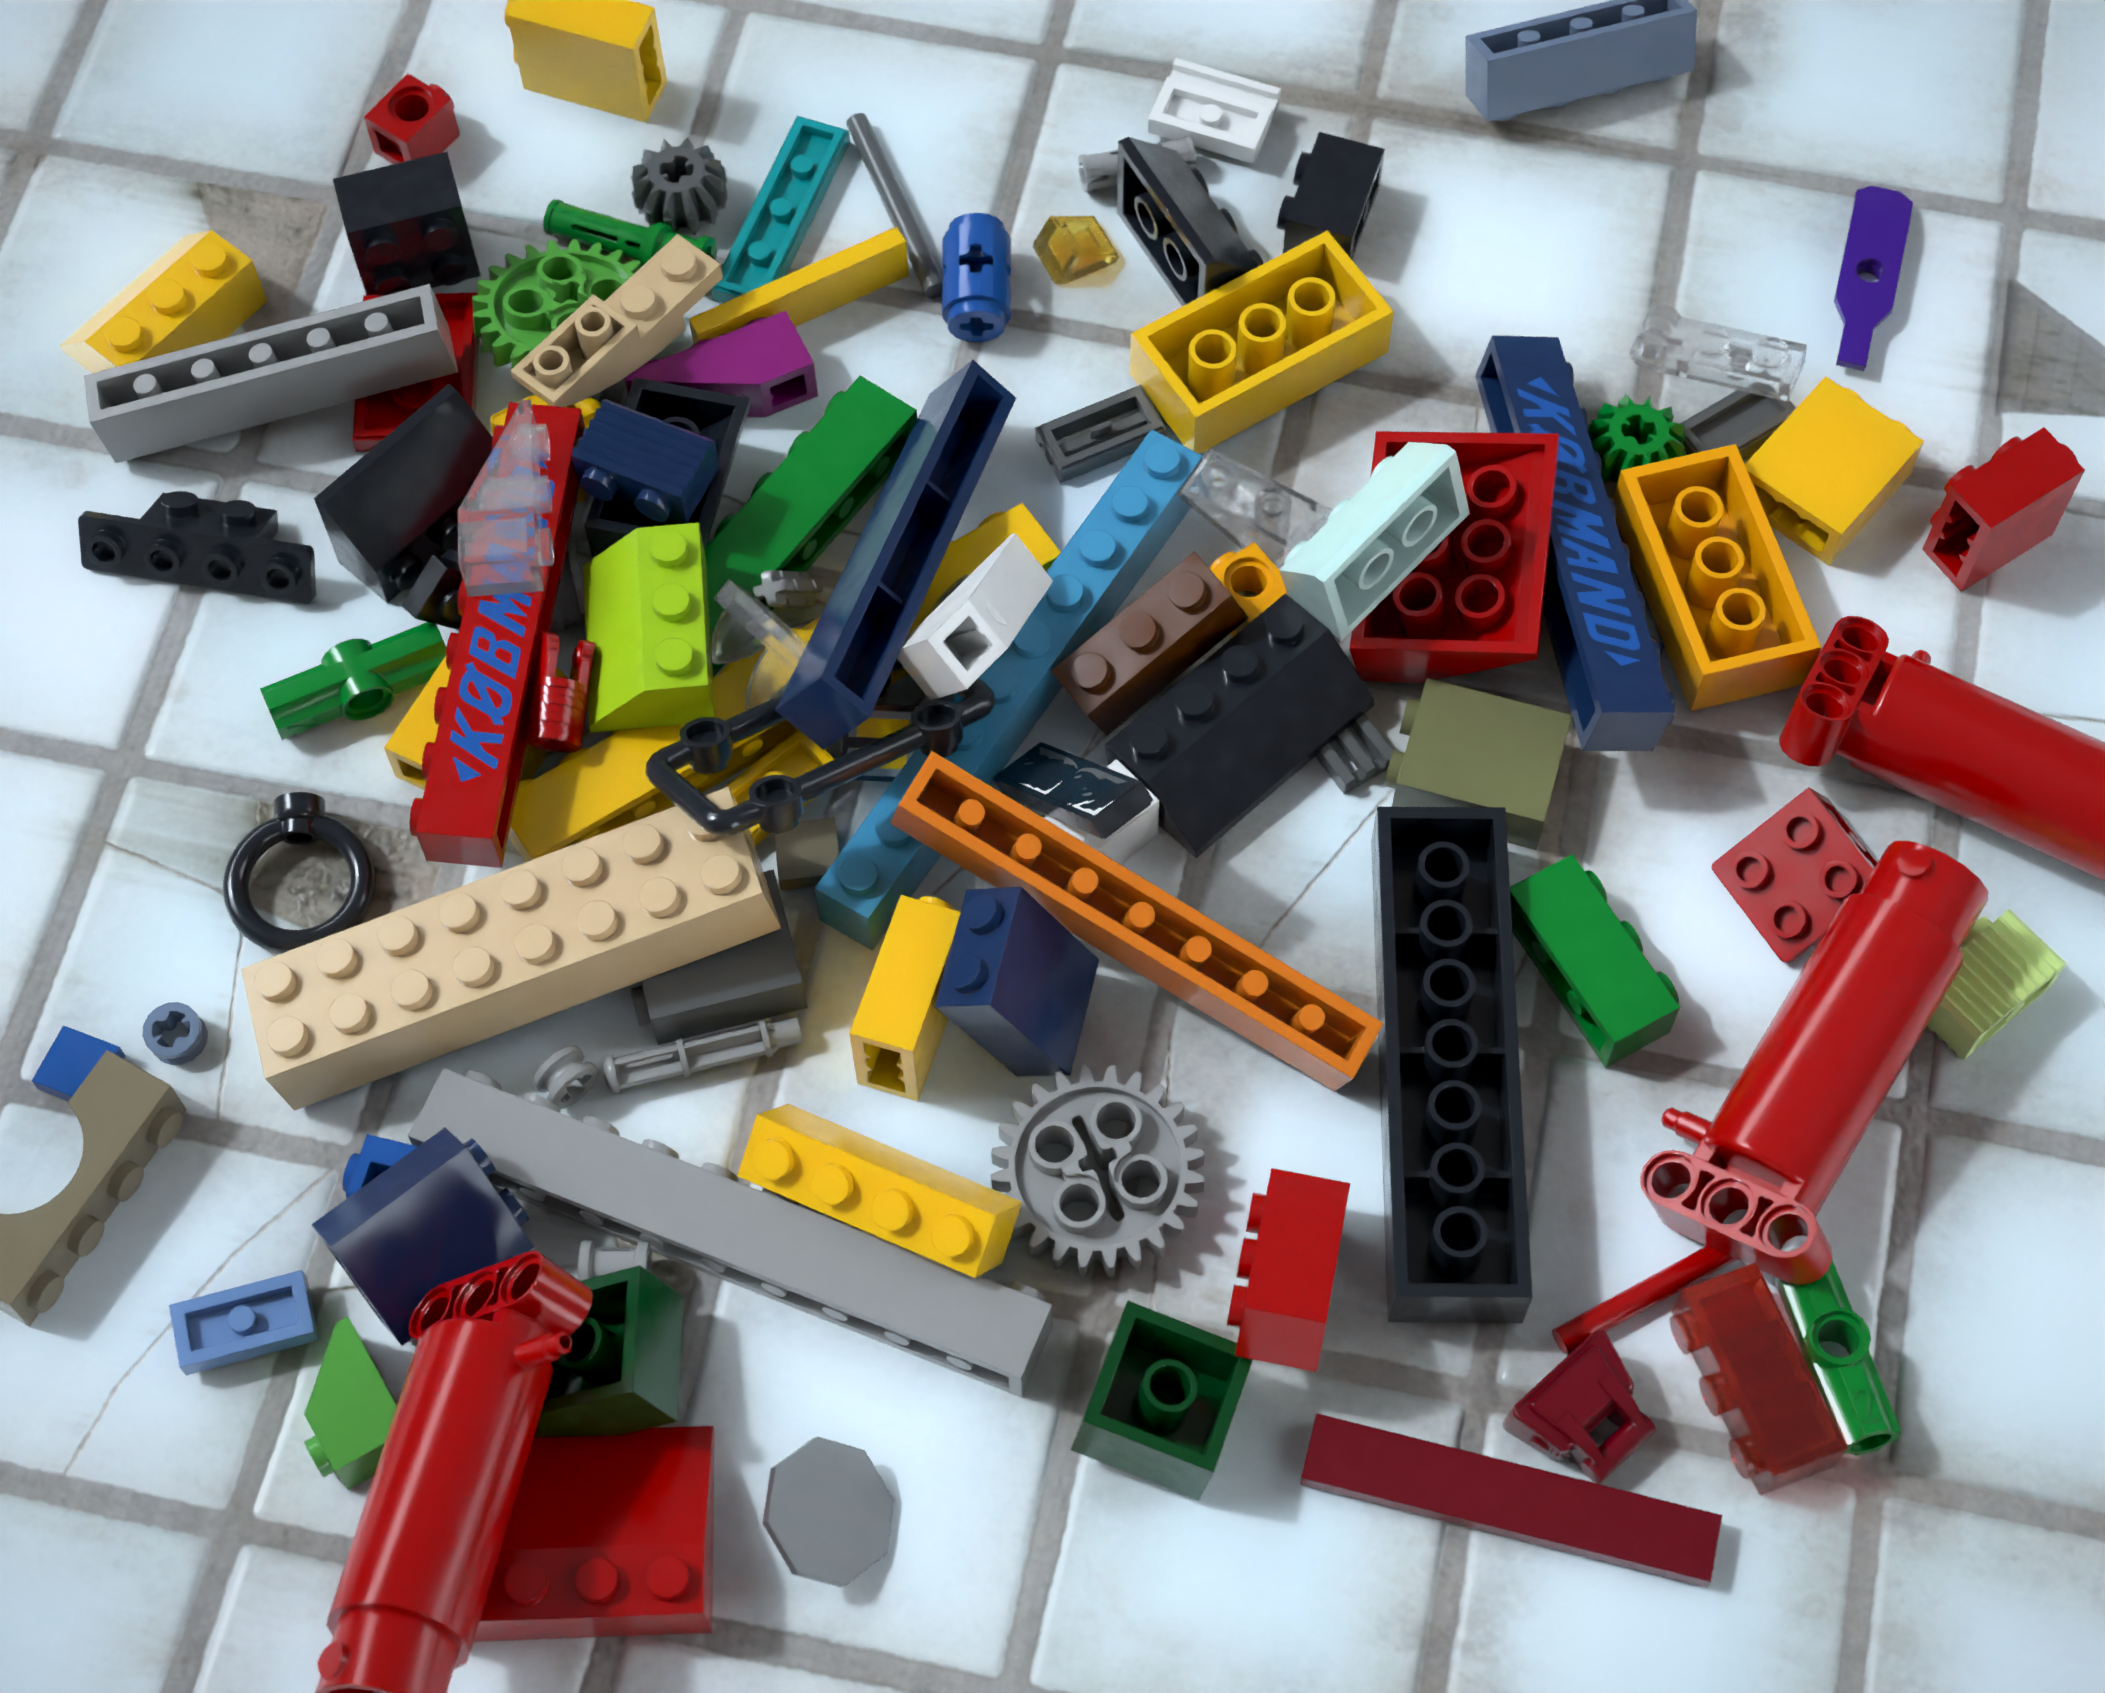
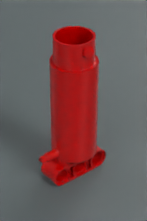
M1847 616L1841 618L1835 624L1805 679L1781 731L1779 745L1789 758L1806 766L1819 767L1828 764L1834 755L1838 754L1849 759V763L1853 768L2105 881L2104 741L1930 665L1931 656L1926 651L1917 650L1912 656L1903 654L1899 657L1886 652L1889 644L1887 633L1878 624L1869 619L1859 616Z
M1894 841L1887 846L1860 893L1851 894L1843 900L1713 1121L1711 1122L1688 1111L1681 1112L1674 1108L1666 1109L1663 1113L1661 1122L1664 1127L1675 1131L1677 1136L1698 1144L1692 1155L1677 1150L1662 1151L1652 1156L1643 1166L1640 1175L1641 1188L1666 1226L1787 1283L1796 1285L1810 1284L1820 1279L1827 1272L1832 1261V1249L1815 1217L1963 965V954L1960 948L1988 901V890L1972 871L1949 855L1927 845L1912 841ZM1689 1184V1187L1683 1194L1674 1198H1667L1668 1193L1678 1185ZM1748 1210L1740 1221L1734 1224H1723L1728 1215L1734 1211ZM1795 1236H1807L1806 1241L1801 1247L1792 1251H1782L1783 1245L1789 1239Z
M529 1251L438 1285L425 1295L413 1311L408 1329L410 1336L416 1339L418 1343L328 1615L326 1626L333 1639L320 1654L317 1661L320 1679L315 1693H447L453 1671L467 1663L553 1374L551 1362L571 1350L572 1341L569 1335L582 1324L592 1305L593 1294L591 1288L541 1253Z

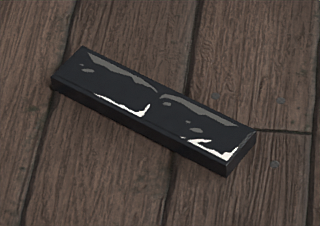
M1039 742L992 777L1000 791L1009 798L1101 839L1109 837L1150 806L1153 801L1142 781L1043 742Z

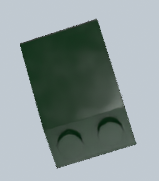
M640 1265L582 1280V1283L591 1288L593 1294L592 1305L582 1324L569 1335L572 1341L571 1350L551 1362L553 1374L534 1437L621 1436L678 1422L684 1297Z

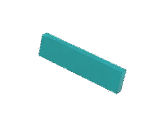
M796 116L721 268L723 279L711 289L714 301L725 303L787 274L850 144L849 130Z

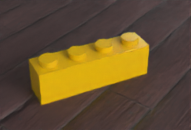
M790 1104L756 1115L737 1174L742 1179L973 1278L1002 1264L1022 1202Z

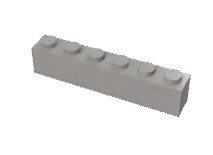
M430 284L92 373L85 375L84 381L89 423L115 463L446 376L458 371L449 325Z

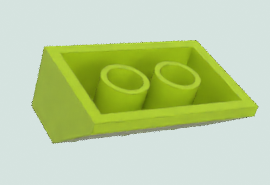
M699 523L636 528L583 565L586 641L595 643L588 694L589 728L591 733L683 725L698 718L716 717L707 562Z

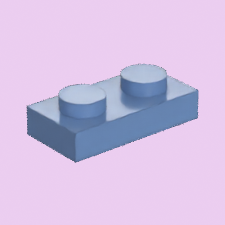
M303 1270L169 1305L179 1368L186 1376L319 1340L308 1278Z

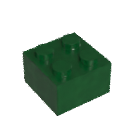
M1127 1300L1073 1441L1071 1451L1199 1500L1214 1474L1253 1359L1235 1356L1236 1342Z

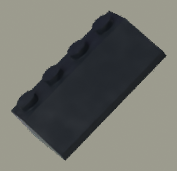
M1285 593L1105 744L1107 762L1109 765L1117 759L1139 781L1144 783L1145 787L1159 800L1158 825L1197 858L1319 754L1322 748L1334 741L1346 728L1348 729L1359 717L1369 711L1374 706V698L1330 630Z

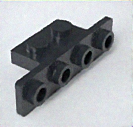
M174 491L170 493L163 492L140 519L93 511H84L78 518L81 564L85 569L304 604L311 603L316 596L314 549L309 545L272 540L278 532L277 510L255 507L253 503L244 500L221 502L198 498L195 494L187 491Z

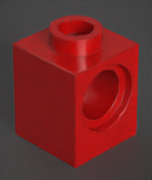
M407 73L364 116L374 153L392 164L443 153L460 136L454 113L455 106L451 97L438 85H427Z

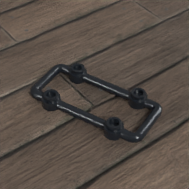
M897 659L891 672L903 667ZM891 672L888 676V679L883 687V690L879 698L884 696V694L886 693V688L891 683ZM978 678L968 689L957 692L964 700L955 704L948 701L923 703L913 710L910 725L796 778L786 775L763 777L751 785L748 800L726 810L719 809L676 770L689 764L695 772L700 774H714L724 770L733 755V744L786 721L784 717L775 711L782 695L726 720L716 717H703L688 722L680 730V741L666 746L651 755L646 762L645 774L653 786L702 829L713 835H734L757 824L760 825L762 830L771 834L786 833L797 826L798 819L803 814V803L919 748L926 756H929L931 751L941 757L953 754L963 739V728L990 714L995 706V695L993 690Z

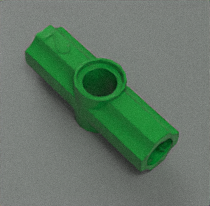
M429 622L373 644L365 639H350L330 648L321 659L320 665L262 687L260 691L281 740L341 716L353 721L366 720L383 713L389 708L396 694L428 682L446 656V645L437 625Z
M1833 1260L1827 1272L1820 1279L1810 1284H1791L1772 1276L1801 1349L1798 1358L1800 1370L1806 1380L1816 1387L1841 1454L1859 1456L1878 1451L1883 1446L1897 1441L1901 1435V1430L1869 1352L1871 1342L1869 1328L1863 1318L1853 1312ZM1823 1341L1839 1343L1847 1350L1849 1356H1831L1822 1349L1819 1343Z

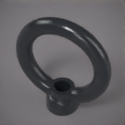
M307 792L282 794L274 800V818L265 821L251 830L232 852L223 880L225 906L233 924L247 939L261 948L282 954L359 925L365 918L374 897L376 884L374 862L366 844L357 833L339 820L325 815V799L323 797ZM318 839L334 846L347 862L350 872V888L343 905L331 918L311 928L289 930L268 923L257 913L249 895V879L256 862L268 849L282 841L289 844L304 845L314 843Z

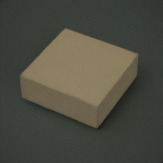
M835 817L799 821L797 826L791 831L774 834L780 890L811 887L818 884L840 854Z

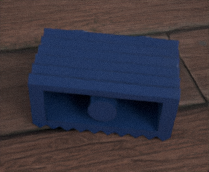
M606 399L602 400L600 409L596 410L595 417L590 419L589 427L585 428L583 437L579 438L578 445L573 448L571 455L578 483L587 493L603 501H610L613 498L616 500L622 499L627 505H635L644 516L657 522H665L669 519L670 521L676 520L680 524H687L720 468L715 440Z

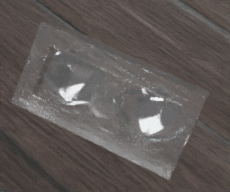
M729 579L713 598L725 610L722 612L714 629L711 645L712 662L715 664L735 662L751 655L762 645L766 647L755 664L748 682L745 709L749 710L784 693L807 643L761 600L756 599L753 593Z

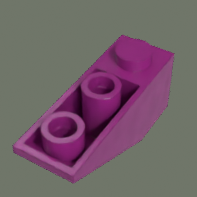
M786 310L770 317L754 319L744 327L714 339H703L695 343L691 348L666 358L650 360L624 378L627 395L629 394L634 377L749 398L750 408L747 417L765 418L818 397L814 362Z

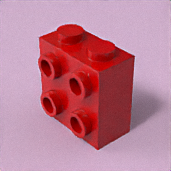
M2045 427L2024 440L2019 436L2013 437L1998 448L1990 461L1977 469L1973 465L1966 466L1946 483L1944 487L1946 496L1941 507L1930 519L1932 528L1922 550L1962 592L2052 536L2085 469L2078 463L2073 451L2065 444L2059 443Z

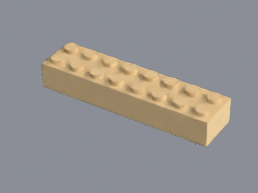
M729 787L704 795L722 810L738 805ZM675 806L241 969L264 1077L295 1111L779 930L781 925L750 829L728 836L713 835L702 829L679 807Z

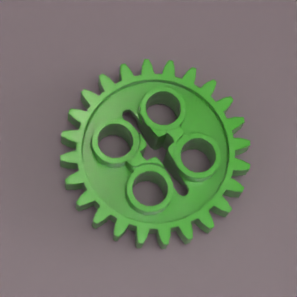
M573 239L568 249L563 250L559 249L554 240H548L547 251L542 253L530 244L526 245V258L524 259L509 253L506 254V269L491 265L488 268L489 280H479L477 282L478 295L472 297L475 337H480L481 351L483 353L493 352L494 365L496 367L511 363V369L514 368L593 294L602 301L611 296L641 268V262L635 260L623 264V251L620 249L608 256L602 255L601 243L596 242L588 251L580 250L578 239Z

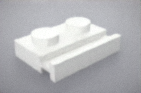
M1175 58L1173 70L1170 76L1166 78L1148 118V133L1171 140L1189 136L1195 147L1254 164L1272 123L1275 109L1279 107L1281 88Z

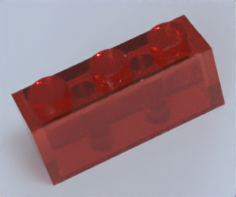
M1757 1263L1749 1264L1682 1289L1671 1311L1673 1314L1670 1317L1671 1331L1679 1349L1685 1355L1692 1354L1702 1374V1377L1699 1378V1388L1708 1410L1715 1417L1721 1415L1732 1437L1729 1440L1730 1455L1739 1474L1744 1479L1751 1478L1759 1495H1763L1833 1468L1848 1447Z

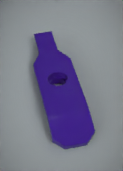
M1872 185L1856 190L1834 296V304L1843 322L1836 361L1837 366L1864 371L1867 365L1873 330L1892 312L1913 202L1900 191ZM1870 273L1877 278V281H1865L1858 274Z

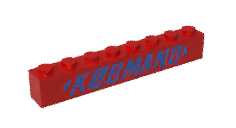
M509 402L504 426L496 425L494 429L492 457L496 461L493 476L484 477L481 488V509L485 512L482 528L474 527L470 537L469 556L470 562L474 564L470 580H462L458 593V613L462 617L459 633H451L447 642L446 665L448 670L451 671L447 687H439L435 697L434 719L435 723L439 724L435 742L426 743L422 757V775L427 780L423 798L414 799L410 811V833L412 836L418 837L426 861L502 868L527 747L524 740L541 631L550 633L580 487L571 455L573 448L577 447L579 438L583 437L585 430L581 408Z

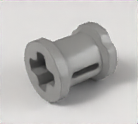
M582 1241L578 1258V1280L582 1281L638 1265L652 1274L653 1260L650 1241H639L636 1248L596 1247L593 1241Z

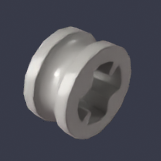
M571 1045L556 1051L547 1058L534 1074L532 1082L539 1092H549L548 1100L555 1103L560 1109H564L576 1103L590 1091L598 1079L599 1071L593 1063H583V1051L578 1046Z

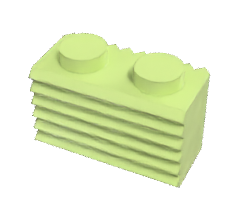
M2010 909L2006 910L1993 923L1986 916L1975 922L1960 949L1963 954V965L1928 1023L1929 1030L1936 1032L1939 1040L1945 1041L1948 1049L1954 1050L1957 1057L1963 1060L2050 988L2067 964Z

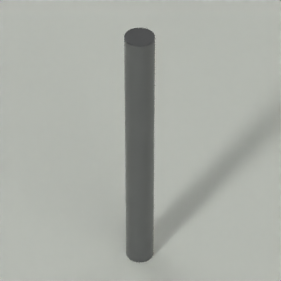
M864 113L853 114L847 119L846 125L894 228L897 227L906 240L907 256L923 291L928 298L939 297L942 295L943 277L867 115Z

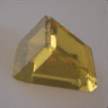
M1050 216L1033 243L1034 251L1053 282L1057 285L1066 284L1115 264L1119 259L1117 251L1095 216Z

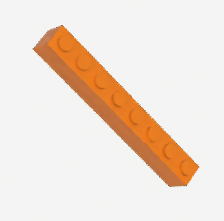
M933 751L930 752L892 817L891 825L994 887L1021 886L1072 934L1333 1091L1354 1079L1384 1024Z

